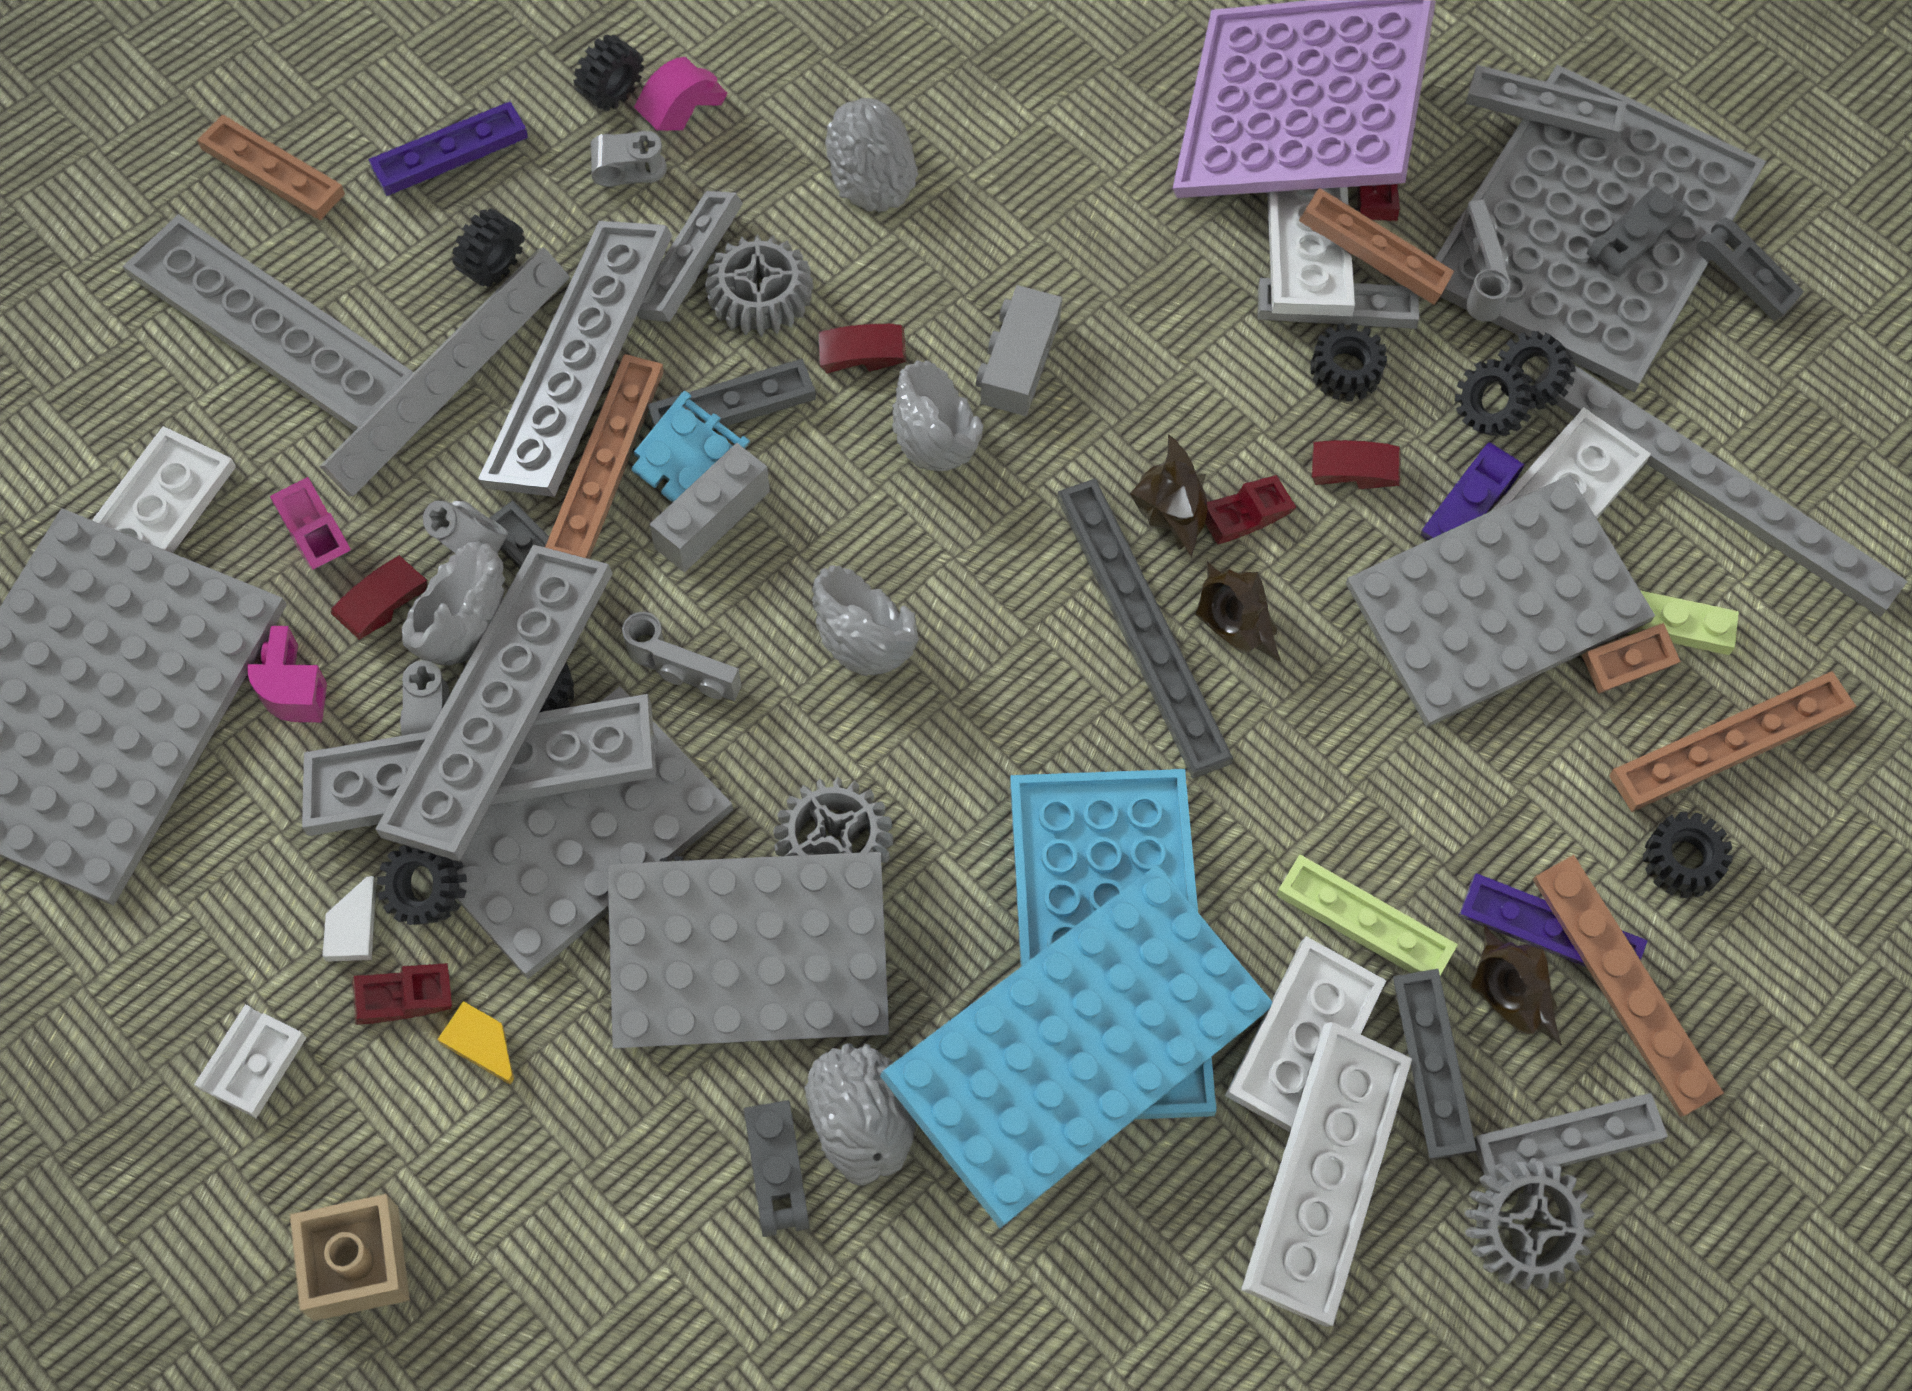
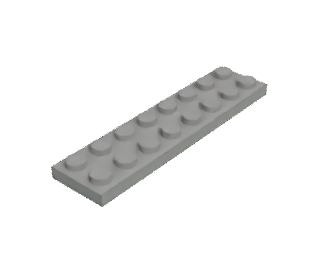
M179 214L123 265L127 276L353 431L362 425L414 373Z
M610 221L598 222L478 478L485 489L555 497L672 238L667 225Z
M537 545L532 546L378 823L376 831L381 838L460 862L613 574L609 564Z
M648 694L539 712L490 805L656 777L652 705ZM430 731L304 752L302 828L308 836L377 825Z

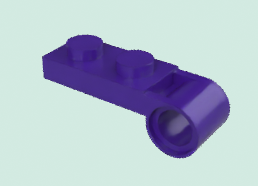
M1489 442L1423 527L1421 536L1430 540L1490 512L1499 498L1505 495L1515 483L1525 464Z

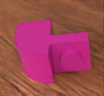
M686 56L678 57L665 63L654 72L645 84L634 108L657 131H683L696 105H722L728 92L717 82V77L712 72L704 68H697Z
M309 477L270 496L291 538L311 570L351 551L331 513H328Z
M271 626L269 642L265 641L262 645V664H248V677L252 687L264 707L275 717L289 722L322 723L327 689L325 678L318 665H296L298 643L289 626Z

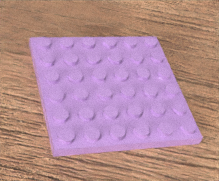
M1306 0L1211 10L1173 184L1176 197L1186 198L1405 183L1436 0Z

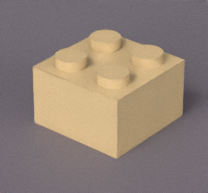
M387 1194L290 1214L300 1311L312 1321L410 1301L399 1209Z

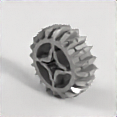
M757 233L752 242H747L741 236L739 246L736 247L727 243L725 253L716 252L715 264L709 265L707 271L708 278L705 282L706 293L709 294L708 302L712 310H715L719 321L727 320L730 330L741 325V330L745 336L751 329H757V332L762 337L765 329L771 328L778 335L781 324L792 328L794 317L803 318L805 306H810L813 289L810 266L807 261L803 260L800 249L792 250L788 240L778 245L774 235L768 241H762ZM762 279L761 291L757 292L758 280Z
M837 777L833 782V787L826 788L825 782L819 778L816 791L812 792L807 786L803 785L800 788L802 799L789 796L787 799L789 810H780L778 812V821L781 825L775 826L773 830L774 838L779 840L774 845L775 853L778 856L852 853L851 843L859 837V832L867 828L870 836L866 846L860 853L881 852V863H887L890 858V853L886 848L893 845V835L888 832L892 828L891 818L883 816L885 805L882 801L873 803L874 793L871 789L859 795V784L856 781L852 782L845 789L842 788V780ZM830 810H842L847 813L835 814ZM813 817L816 829L807 835V841L799 845L797 842L799 832L803 825ZM825 827L828 830V832L832 833L835 837L841 836V844L838 841V839L835 840L834 837H832L831 835L826 837Z
M1515 1158L1512 1159L1511 1169L1505 1164L1496 1165L1494 1167L1496 1179L1488 1175H1483L1480 1178L1486 1192L1472 1191L1469 1194L1473 1201L1479 1203L1478 1209H1467L1464 1212L1467 1218L1476 1220L1477 1226L1468 1228L1465 1231L1466 1236L1469 1238H1480V1242L1472 1249L1473 1255L1478 1257L1487 1256L1483 1264V1268L1487 1272L1493 1273L1499 1270V1281L1510 1284L1515 1279L1517 1287L1521 1289H1529L1532 1281L1536 1288L1547 1289L1549 1278L1556 1283L1565 1282L1564 1268L1573 1272L1581 1269L1579 1262L1574 1256L1576 1254L1588 1256L1591 1253L1587 1246L1581 1244L1583 1237L1591 1238L1596 1235L1594 1229L1584 1227V1220L1591 1219L1595 1213L1592 1209L1580 1207L1589 1195L1586 1191L1582 1190L1572 1191L1577 1179L1573 1175L1561 1177V1166L1557 1164H1549L1545 1168L1542 1159L1532 1158L1527 1166L1524 1159ZM1524 1185L1523 1193H1518L1516 1205L1508 1211H1500L1508 1195ZM1544 1189L1555 1200L1560 1211L1561 1221L1554 1219L1550 1215L1547 1207L1548 1198L1543 1196ZM1535 1218L1536 1222L1546 1223L1547 1227L1535 1226V1228L1524 1229V1225L1512 1223V1220ZM1498 1226L1505 1227L1510 1232L1513 1241L1512 1249L1517 1250L1516 1259L1505 1249L1499 1236ZM1552 1236H1559L1553 1249L1543 1258L1536 1260L1537 1254H1542L1544 1242Z

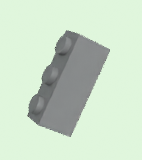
M1016 285L1012 299L1005 298L999 316V322L1003 323L1000 332H992L987 354L991 355L988 364L981 363L976 378V387L981 388L980 404L1027 417L1061 320L1063 297Z
M736 443L649 524L654 548L685 573L770 492L767 466Z

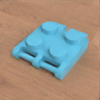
M686 391L681 393L634 451V455L638 460L633 465L632 471L653 488H656L663 478L666 479L668 483L662 489L661 494L672 502L733 447L727 439L734 444L738 443L744 449L750 443V440L745 436L739 438L721 424V418L715 413L712 415L708 414L691 401L692 395ZM692 412H694L697 416L703 419L706 423L704 424L703 422H701L698 418L695 417V415ZM713 429H716L722 435H718Z

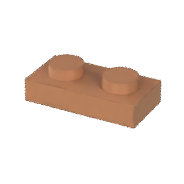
M1664 623L1582 654L1598 694L1681 662Z

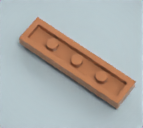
M223 114L197 139L201 150L318 220H321L345 195L340 183Z
M1321 188L1317 190L1299 219L1301 223L1311 228L1314 232L1321 234L1345 249L1348 253L1355 255L1379 270L1382 274L1387 275L1432 304H1435L1442 295L1454 273L1449 267Z

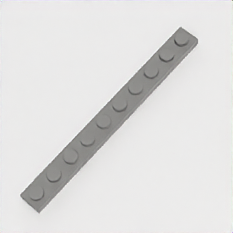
M1549 366L1539 376L1535 384L1542 382L1546 378ZM1575 366L1576 372L1570 373L1574 378L1573 385L1566 384L1565 386L1568 394L1565 397L1561 394L1555 397L1559 402L1556 405L1574 417L1583 407L1651 453L1646 462L1647 465L1879 617L1885 613L1908 582L1577 366Z

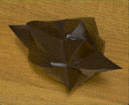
M1168 434L1166 461L1153 466L1141 477L1140 483L1130 492V495L1142 516L1148 519L1149 526L1171 530L1176 539L1178 551L1186 547L1192 558L1197 536L1204 528L1207 515V499L1203 489L1206 474L1196 473L1187 452Z
M1207 561V579L1203 583L1195 615L1240 653H1248L1256 648L1281 662L1273 636L1277 635V628L1270 616L1264 586L1258 572L1236 573L1228 569L1221 573Z
M1484 925V950L1470 987L1519 1033L1534 1034L1536 1030H1539L1562 1046L1554 1016L1557 1004L1551 991L1548 962L1544 950L1526 944L1519 946L1512 942L1504 944Z

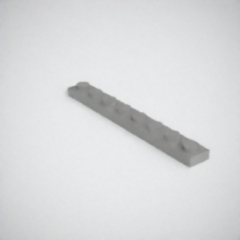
M546 248L537 249L319 466L348 497L354 496L570 278Z

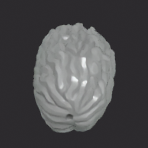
M861 98L847 102L838 108L834 113L833 120L827 125L825 145L827 158L831 162V174L834 184L839 191V197L849 199L852 204L863 207L868 212L874 210L885 212L890 207L897 208L904 204L905 199L909 197L910 190L915 187V179L919 174L912 144L902 120L888 105L872 98Z
M917 360L914 364L906 365L900 371L898 387L896 388V402L892 405L893 432L897 434V443L901 446V450L920 469L924 468L925 470L949 471L969 462L977 449L978 443L982 439L984 424H982L981 419L978 416L973 417L968 399L959 396V392L954 388L953 381L948 378L946 371L937 368L936 364L927 360L924 363Z
M469 542L462 548L457 549L456 554L450 556L449 562L439 565L438 573L430 579L427 590L421 597L416 599L413 607L409 610L407 619L402 626V642L411 653L420 659L431 661L438 665L450 666L465 662L471 658L503 600L504 588L502 584L505 581V577L502 574L504 568L503 561L490 544Z
M835 565L829 566L828 569H821L820 575L815 578L812 588L814 593L812 599L813 609L817 613L816 627L820 632L824 647L832 653L841 665L860 675L872 676L896 669L913 655L919 641L915 612H911L904 605L901 606L899 614L895 603L886 596L882 589L871 590L870 585L865 583L862 577L856 575L851 569Z
M847 1043L842 1046L841 1050L832 1048L828 1053H824L813 1062V1066L809 1071L808 1083L804 1087L806 1092L805 1098L807 1099L810 1118L822 1144V1151L825 1152L829 1162L850 1183L864 1186L872 1183L881 1175H893L901 1169L913 1142L916 1121L880 1077L883 1070L893 1064V1061L878 1052V1050L871 1048L868 1044H864L863 1047L856 1049L851 1043Z

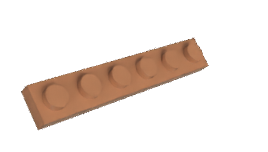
M627 354L623 355L545 548L590 559L649 411L648 404L652 403L662 378L663 364Z
M1833 671L1621 765L1613 769L1609 777L1631 812H1634L1846 716L1854 710L1856 705Z
M1575 855L1535 876L1532 879L1678 1115L1680 1117L1685 1116L1724 1094Z

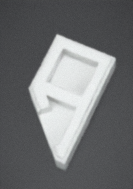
M369 876L362 880L326 913L323 958L326 962L372 960L377 886L374 876Z

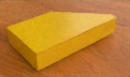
M463 1001L437 1039L438 1042L511 1085L514 1081V1075L502 1023Z

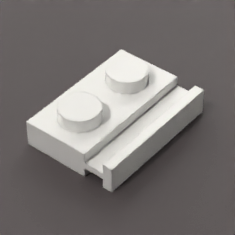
M245 1004L194 1085L199 1090L216 1097L218 1100L257 1118L306 1037L302 1032Z

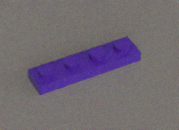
M511 101L369 158L368 161L386 196H389L528 138L524 123Z
M1478 873L1474 874L1458 917L1483 927L1485 925L1488 929L1586 967L1544 899ZM1622 930L1641 961L1648 940Z

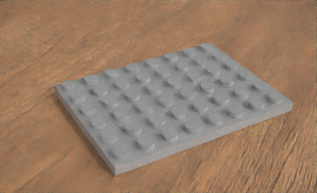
M1556 65L1546 82L1627 102L1621 130L1615 142L1522 119L1471 200H1485L1489 215L1493 214L1497 222V238L1500 247H1505L1508 254L1507 273L1511 282V288L1501 314L1490 322L1517 335L1525 332L1528 336H1531L1532 331H1539L1544 335L1546 332L1566 347L1573 357L1571 359L1572 362L1635 392L1710 260L1704 259L1699 255L1696 249L1697 243L1704 235L1712 234L1711 228L1719 219L1729 218L1732 221L1734 220L1766 161L1560 65ZM1654 186H1657L1686 207L1682 218L1618 278L1608 271L1610 266L1602 260H1593L1586 253L1591 244L1600 235L1603 236ZM1465 209L1435 259L1454 271L1440 297L1467 310L1466 302L1477 272L1461 227L1466 212Z
M61 508L0 606V857L114 906L247 676L248 664L255 662L262 650L263 642L267 641L270 635L271 626L276 625L287 606L285 600L280 596Z

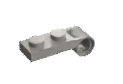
M1485 200L1470 201L1461 227L1477 275L1468 296L1466 308L1473 318L1487 322L1499 317L1511 288V282L1507 273L1508 254L1505 247H1500L1497 238V222L1493 214L1489 215Z
M637 612L625 620L622 627L623 637L628 655L635 663L656 670L664 680L672 684L681 685L686 683L697 687L704 695L710 698L721 699L724 697L733 701L736 700L741 689L739 668L665 642L660 621L651 613ZM641 635L653 636L646 642L635 641Z

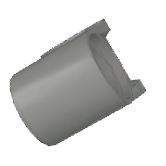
M651 131L616 135L603 134L595 137L591 141V173L593 181L604 187H614L621 184L652 183L660 180L667 170L665 158L660 154L662 150L660 137ZM644 142L648 144V152L645 150ZM646 162L649 164L650 172L646 170Z
M434 501L427 506L423 514V524L426 531L455 554L457 549L462 548L469 542L488 543L498 553L508 536L507 530L502 525L486 517L465 501H454L452 503Z
M420 660L409 665L404 671L402 678L403 709L400 720L402 736L430 731L450 695L449 687L442 678V673L437 665L431 661Z

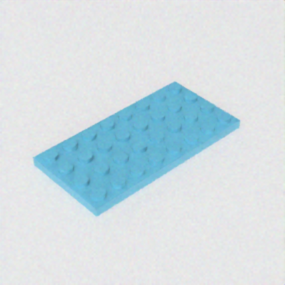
M1185 769L1010 776L1021 967L1157 864L1198 912ZM1212 1057L1136 1119L1215 1116L1216 1101Z
M1157 864L883 1070L880 1077L997 1226L1002 1228L1270 1009L1273 1002Z

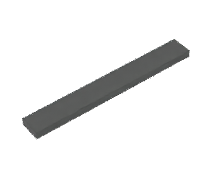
M1096 478L1058 491L1057 499L1192 779L1231 765L1233 756Z

